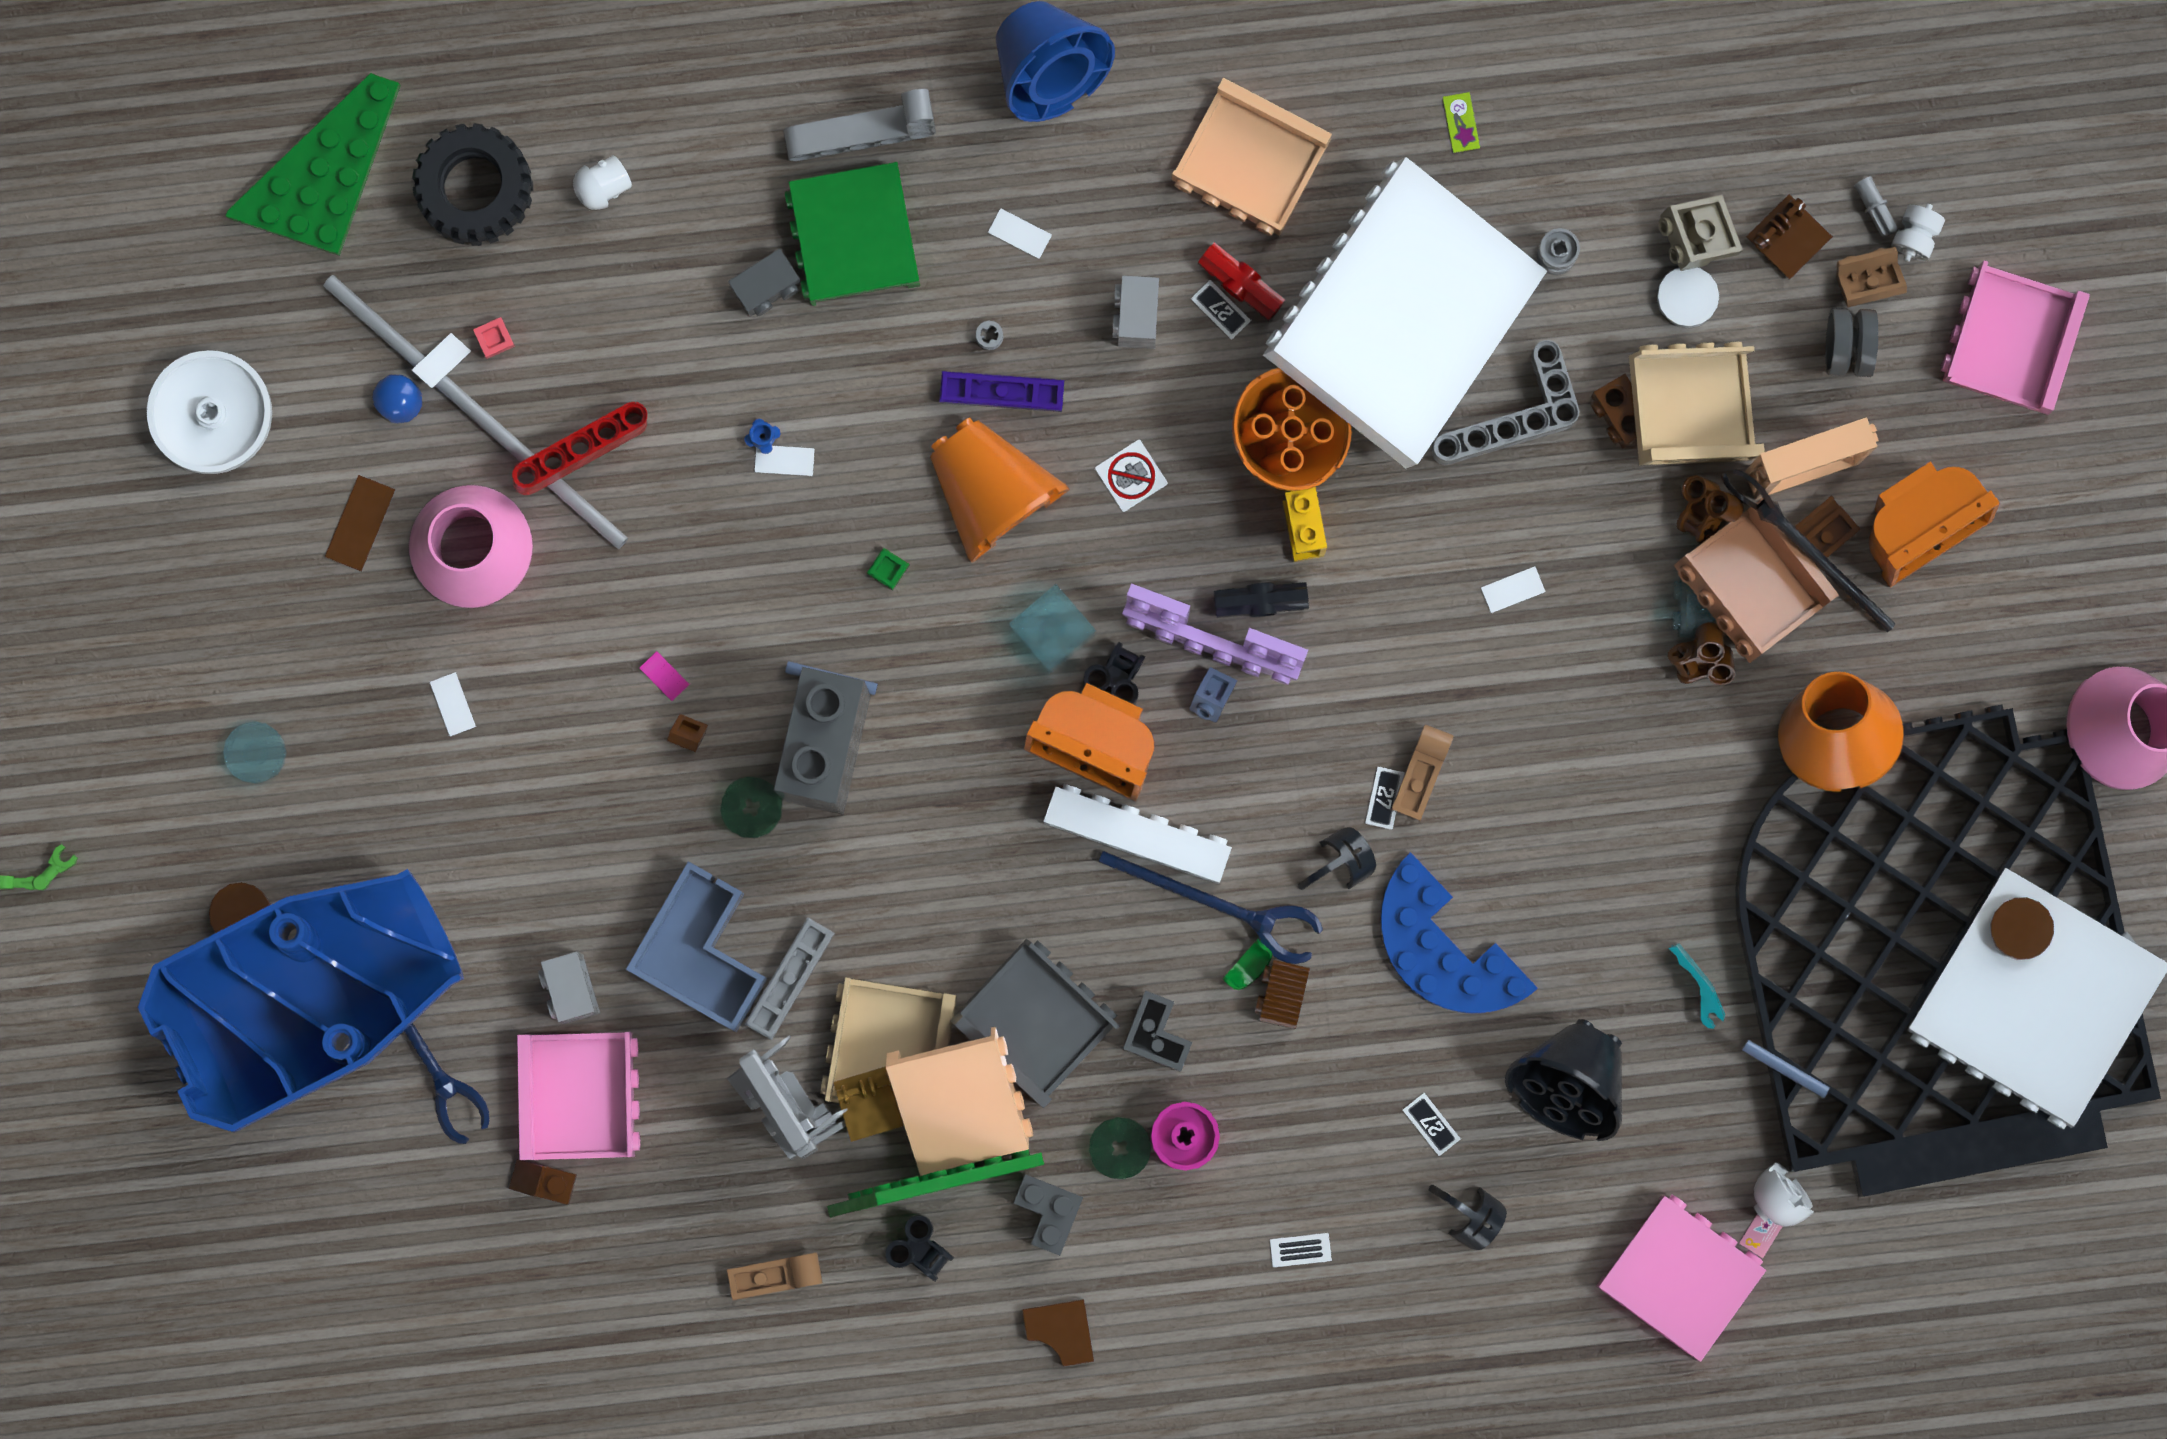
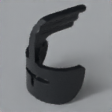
M1346 827L1335 832L1319 843L1322 847L1326 845L1333 847L1339 853V857L1300 882L1298 888L1304 890L1332 870L1345 864L1350 873V882L1346 886L1348 889H1351L1367 879L1375 871L1376 860L1372 849L1365 838L1354 828ZM1357 848H1359L1360 852L1356 853L1353 856L1351 851H1354Z
M1435 1185L1429 1186L1428 1190L1470 1218L1469 1223L1464 1228L1458 1231L1451 1229L1448 1233L1449 1235L1473 1250H1482L1495 1239L1503 1227L1507 1215L1505 1206L1499 1200L1479 1187L1477 1193L1481 1195V1202L1478 1210L1474 1212ZM1487 1216L1485 1222L1490 1225V1228H1487L1484 1225H1482L1479 1228V1226L1482 1224L1485 1217Z

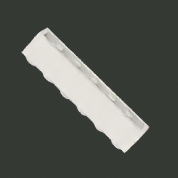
M1063 784L1062 789L1055 787L1043 821L1044 824L1210 882L1220 883L1232 847L1226 846L1228 840L1211 834L1209 839L1197 836V829L1182 824L1179 829L1168 826L1169 820L1151 814L1150 819L1138 815L1139 809L1122 804L1121 809L1109 805L1110 799L1093 794L1091 799L1080 795L1081 789L1067 784Z

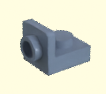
M1209 667L1189 709L1202 719L1217 722L1238 680Z

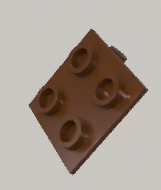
M1790 194L1746 236L1789 280L1833 237L1804 209L1806 207L1805 203L1799 198L1795 200Z

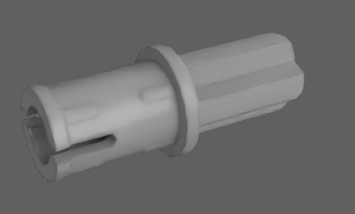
M1869 176L1857 182L1854 188H1856L1866 207L1864 212L1870 214L1880 235L1886 237L1893 234L1897 230V226L1885 205L1887 200L1882 199L1872 180V176Z

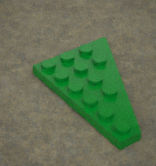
M370 73L227 211L226 217L233 221L340 256L401 86L400 83Z
M1028 1149L1012 1153V1160L1004 1162L1002 1161V1156L983 1160L984 1167L976 1169L974 1163L849 1193L847 1194L849 1200L827 1206L829 1217L832 1218L1044 1165L1042 1153L1030 1155Z

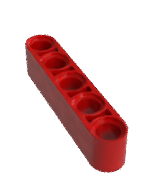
M639 402L626 403L518 463L512 473L515 490L522 495L534 494L642 434L647 427L648 413L646 408ZM631 413H637L642 417V420L634 425L628 423L625 418ZM604 428H610L616 434L611 439H603L598 433ZM576 443H584L589 449L584 454H576L573 452L572 447ZM553 457L558 458L562 464L557 469H549L545 462ZM528 472L533 474L535 479L530 484L520 483L518 477L522 473Z

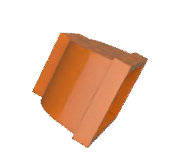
M1930 461L1878 496L1874 509L1877 515L1869 537V548L1872 556L1883 571L1881 576L1891 588L1991 523L2000 502L1992 491H1986L1972 472L1961 467H1947L1937 471ZM1939 545L1940 549L1935 550L1933 547Z
M1086 683L1082 693L1063 691L1053 695L1046 702L1037 722L1033 720L1027 733L1024 750L1136 802L1143 788L1147 775L1146 772L1152 758L1154 739L1149 728L1140 721L1142 708ZM1081 765H1086V766H1087V770H1086V771H1082V770L1080 769V766H1081Z

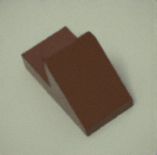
M517 1159L509 1189L569 1205L577 1174Z

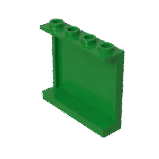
M898 162L789 181L790 191H785V198L788 210L794 209L796 219L790 221L793 239L799 238L801 250L795 251L799 269H805L806 280L801 281L804 299L810 298L812 306H816V302L906 285H908V289L920 287Z

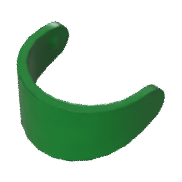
M1257 939L1222 979L1233 989L1240 990L1246 988L1262 975L1265 966L1269 965L1272 959V951Z

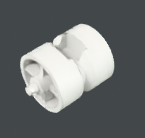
M1927 204L1926 208L1918 205H1908L1902 220L1905 228L1904 230H1898L1891 246L1896 247L1898 252L1904 254V260L1907 262L1911 258L1928 261L1935 245L1932 236L1939 235L1944 225L1945 219L1931 210L1933 207L1931 204Z

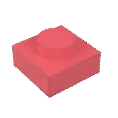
M502 317L473 329L487 359L515 347Z

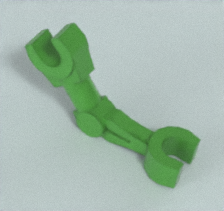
M61 844L53 851L48 862L50 865L42 874L36 878L33 876L27 878L0 876V889L25 888L28 890H46L59 872L62 874L76 865L78 857L73 855L69 861L63 862L60 854L66 847Z

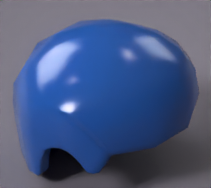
M388 375L377 383L372 393L374 407L391 423L409 422L418 415L422 407V393L411 379L403 375Z

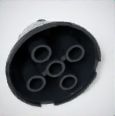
M1578 1019L1576 1024L1567 1026L1514 1061L1505 1074L1507 1090L1509 1093L1515 1092L1520 1099L1518 1105L1527 1114L1558 1133L1583 1140L1585 1135L1598 1136L1597 1141L1608 1140L1617 1134L1622 1124V1052L1620 1049L1622 1042L1615 1035L1605 1034L1594 1028L1593 1024L1589 1021Z

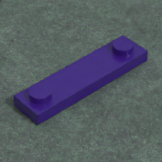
M942 371L939 402L945 404L1062 412L1064 380Z

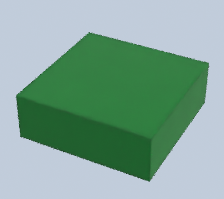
M883 547L867 574L893 591L910 564Z

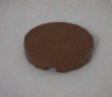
M242 882L229 884L219 890L212 899L209 909L210 924L215 933L270 906L271 903L266 894L254 885Z
M2028 897L2013 898L2004 902L1995 911L1990 924L1991 937L1996 948L2005 956L2015 960H2027L2041 955L2050 945L2054 935V921L2049 910L2039 901Z

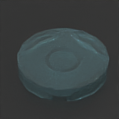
M260 722L241 724L234 729L226 739L223 751L225 764L232 775L244 782L254 784L268 781L278 775L285 764L287 753L284 740L279 732L271 726Z

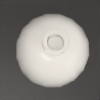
M1774 1163L1758 1177L1754 1186V1197L1757 1202L1754 1209L1764 1221L1770 1219L1776 1225L1792 1226L1813 1214L1814 1211L1810 1210L1813 1205L1800 1183L1796 1179L1792 1182L1784 1176L1789 1171L1779 1163Z

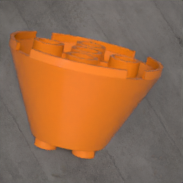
M1280 368L1272 369L1256 377L1244 389L1236 403L1232 420V434L1238 455L1246 468L1256 478L1271 487L1286 491H1300L1322 484L1341 467L1350 447L1351 425Z

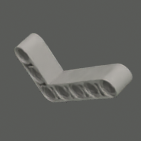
M915 89L902 93V106L785 128L783 132L789 161L808 160L926 138L936 134L928 89Z
M1543 340L1535 346L1531 355V362L1544 404L1440 435L1435 440L1432 448L1434 460L1442 465H1450L1571 428L1578 419L1579 407L1558 344L1551 340ZM1541 349L1550 350L1554 355V360L1550 363L1542 362L1538 357V351ZM1551 378L1559 379L1563 384V390L1559 392L1551 391L1547 386V381ZM1560 407L1568 408L1572 413V419L1561 421L1556 415V410ZM1530 416L1539 417L1543 422V427L1539 430L1529 428L1527 418ZM1500 425H1509L1514 435L1509 439L1501 438L1497 433V428ZM1473 433L1480 434L1484 439V445L1480 448L1472 447L1468 442L1469 435ZM1443 442L1451 443L1455 448V453L1452 456H1443L1438 450L1439 444Z

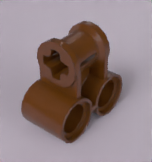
M1697 475L1691 476L1686 479L1682 486L1683 497L1689 503L1677 520V529L1681 532L1690 533L1696 537V541L1699 544H1702L1717 533L1722 520L1735 522L1742 516L1744 511L1743 502L1735 495L1721 491L1720 486L1716 482ZM1704 486V491L1702 495L1699 496L1700 490ZM1726 501V507H1725V509L1722 511V506H1723L1724 502Z
M1707 622L1699 625L1695 631V640L1679 643L1668 652L1667 657L1670 663L1676 666L1677 678L1681 683L1689 684L1708 677L1710 682L1715 685H1726L1735 677L1733 651L1730 647L1724 645L1723 631L1720 630L1716 623Z

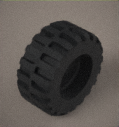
M473 123V127H466L465 124L455 125L456 130L451 132L446 128L439 132L440 138L436 141L431 138L425 144L427 147L424 154L419 153L416 159L418 167L413 169L412 179L415 182V186L412 188L418 203L417 206L428 223L440 235L453 239L455 243L464 244L465 242H470L472 246H480L482 241L488 240L490 244L499 241L498 236L504 233L508 236L514 231L512 227L517 222L522 223L526 217L524 215L525 209L530 208L532 202L530 194L533 191V181L529 165L514 141L508 136L502 135L500 130L491 127L487 129L483 124ZM481 158L490 161L498 169L502 182L500 192L495 200L487 207L477 211H462L454 207L447 199L444 188L450 171L457 164L467 159Z

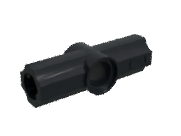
M1306 582L1281 585L1257 583L1247 585L1246 588L1214 591L1216 618L1242 615L1265 617L1276 615L1277 612L1309 609Z

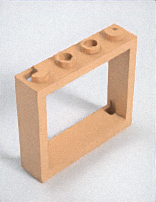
M1866 417L1761 453L1745 470V473L1754 478L1769 495L1859 465L1877 448L1876 442L1879 441L1876 434L1877 429L1873 423L1869 424ZM1749 482L1754 499L1762 498L1755 486Z

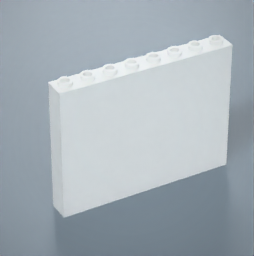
M1405 157L1396 163L1394 161L1390 162L1382 172L1383 181L1379 186L1375 185L1366 195L1367 204L1363 210L1358 209L1351 217L1349 224L1352 226L1346 234L1342 233L1336 239L1332 246L1335 251L1330 258L1325 257L1318 265L1316 272L1319 274L1313 282L1309 281L1303 287L1299 294L1302 299L1298 305H1293L1285 313L1282 319L1285 321L1280 331L1277 329L1270 335L1266 341L1269 347L1263 356L1404 468H1409L1420 462L1547 270Z

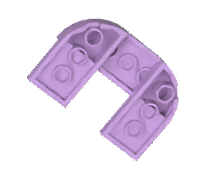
M1131 583L1127 593V603L1122 613L1127 618V625L1139 630L1144 628L1155 632V639L1167 644H1172L1173 640L1183 643L1184 650L1201 655L1202 651L1212 654V660L1226 666H1230L1231 662L1242 666L1241 671L1255 677H1259L1260 672L1271 675V679L1289 685L1290 680L1295 681L1298 679L1308 652L1307 649L1251 628L1248 630L1244 645L1236 644L1186 625L1189 618L1190 605Z

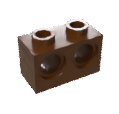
M1625 373L1594 391L1591 395L1593 401L1590 402L1597 417H1604L1609 427L1606 428V431L1615 445L1619 443L1622 449L1637 441L1636 432L1627 433L1621 426V422L1624 419L1629 418L1635 421L1632 384ZM1610 392L1617 393L1621 398V405L1617 407L1610 406L1606 402V394Z

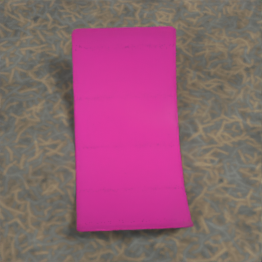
M658 651L640 667L646 676L671 701L689 686V683Z

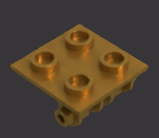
M886 1066L833 1082L841 1110L848 1109L843 1114L851 1142L904 1126Z

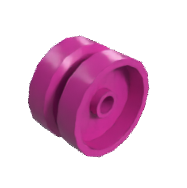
M1190 1102L1172 1104L1164 1109L1153 1123L1151 1133L1153 1150L1159 1159L1169 1167L1183 1171L1200 1168L1209 1162L1218 1149L1220 1139L1218 1124L1210 1111L1199 1104ZM1184 1130L1189 1131L1191 1134L1190 1141L1186 1143L1179 1139L1180 1132Z

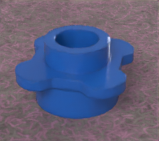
M756 419L752 423L753 426L749 434L744 438L745 444L749 447L755 446L759 448L763 454H769L773 450L772 444L775 439L781 435L780 429L777 426L772 427L762 419ZM761 434L765 435L764 439L760 438Z

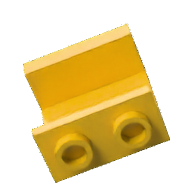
M1316 487L1285 492L1286 500L1282 503L1294 562L1324 557L1327 543Z

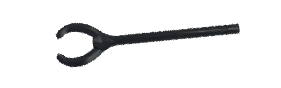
M1737 469L1733 472V474L1747 479L1759 491L1763 500L1758 505L1740 494L1729 483L1726 473L1721 474V479L1728 490L1742 502L1757 510L1760 520L1778 526V529L1791 539L1800 550L1805 552L1821 570L1825 571L1886 632L1893 629L1895 622L1884 614L1868 596L1864 595L1801 532L1796 530L1784 517L1778 502L1772 500L1766 490L1754 478Z

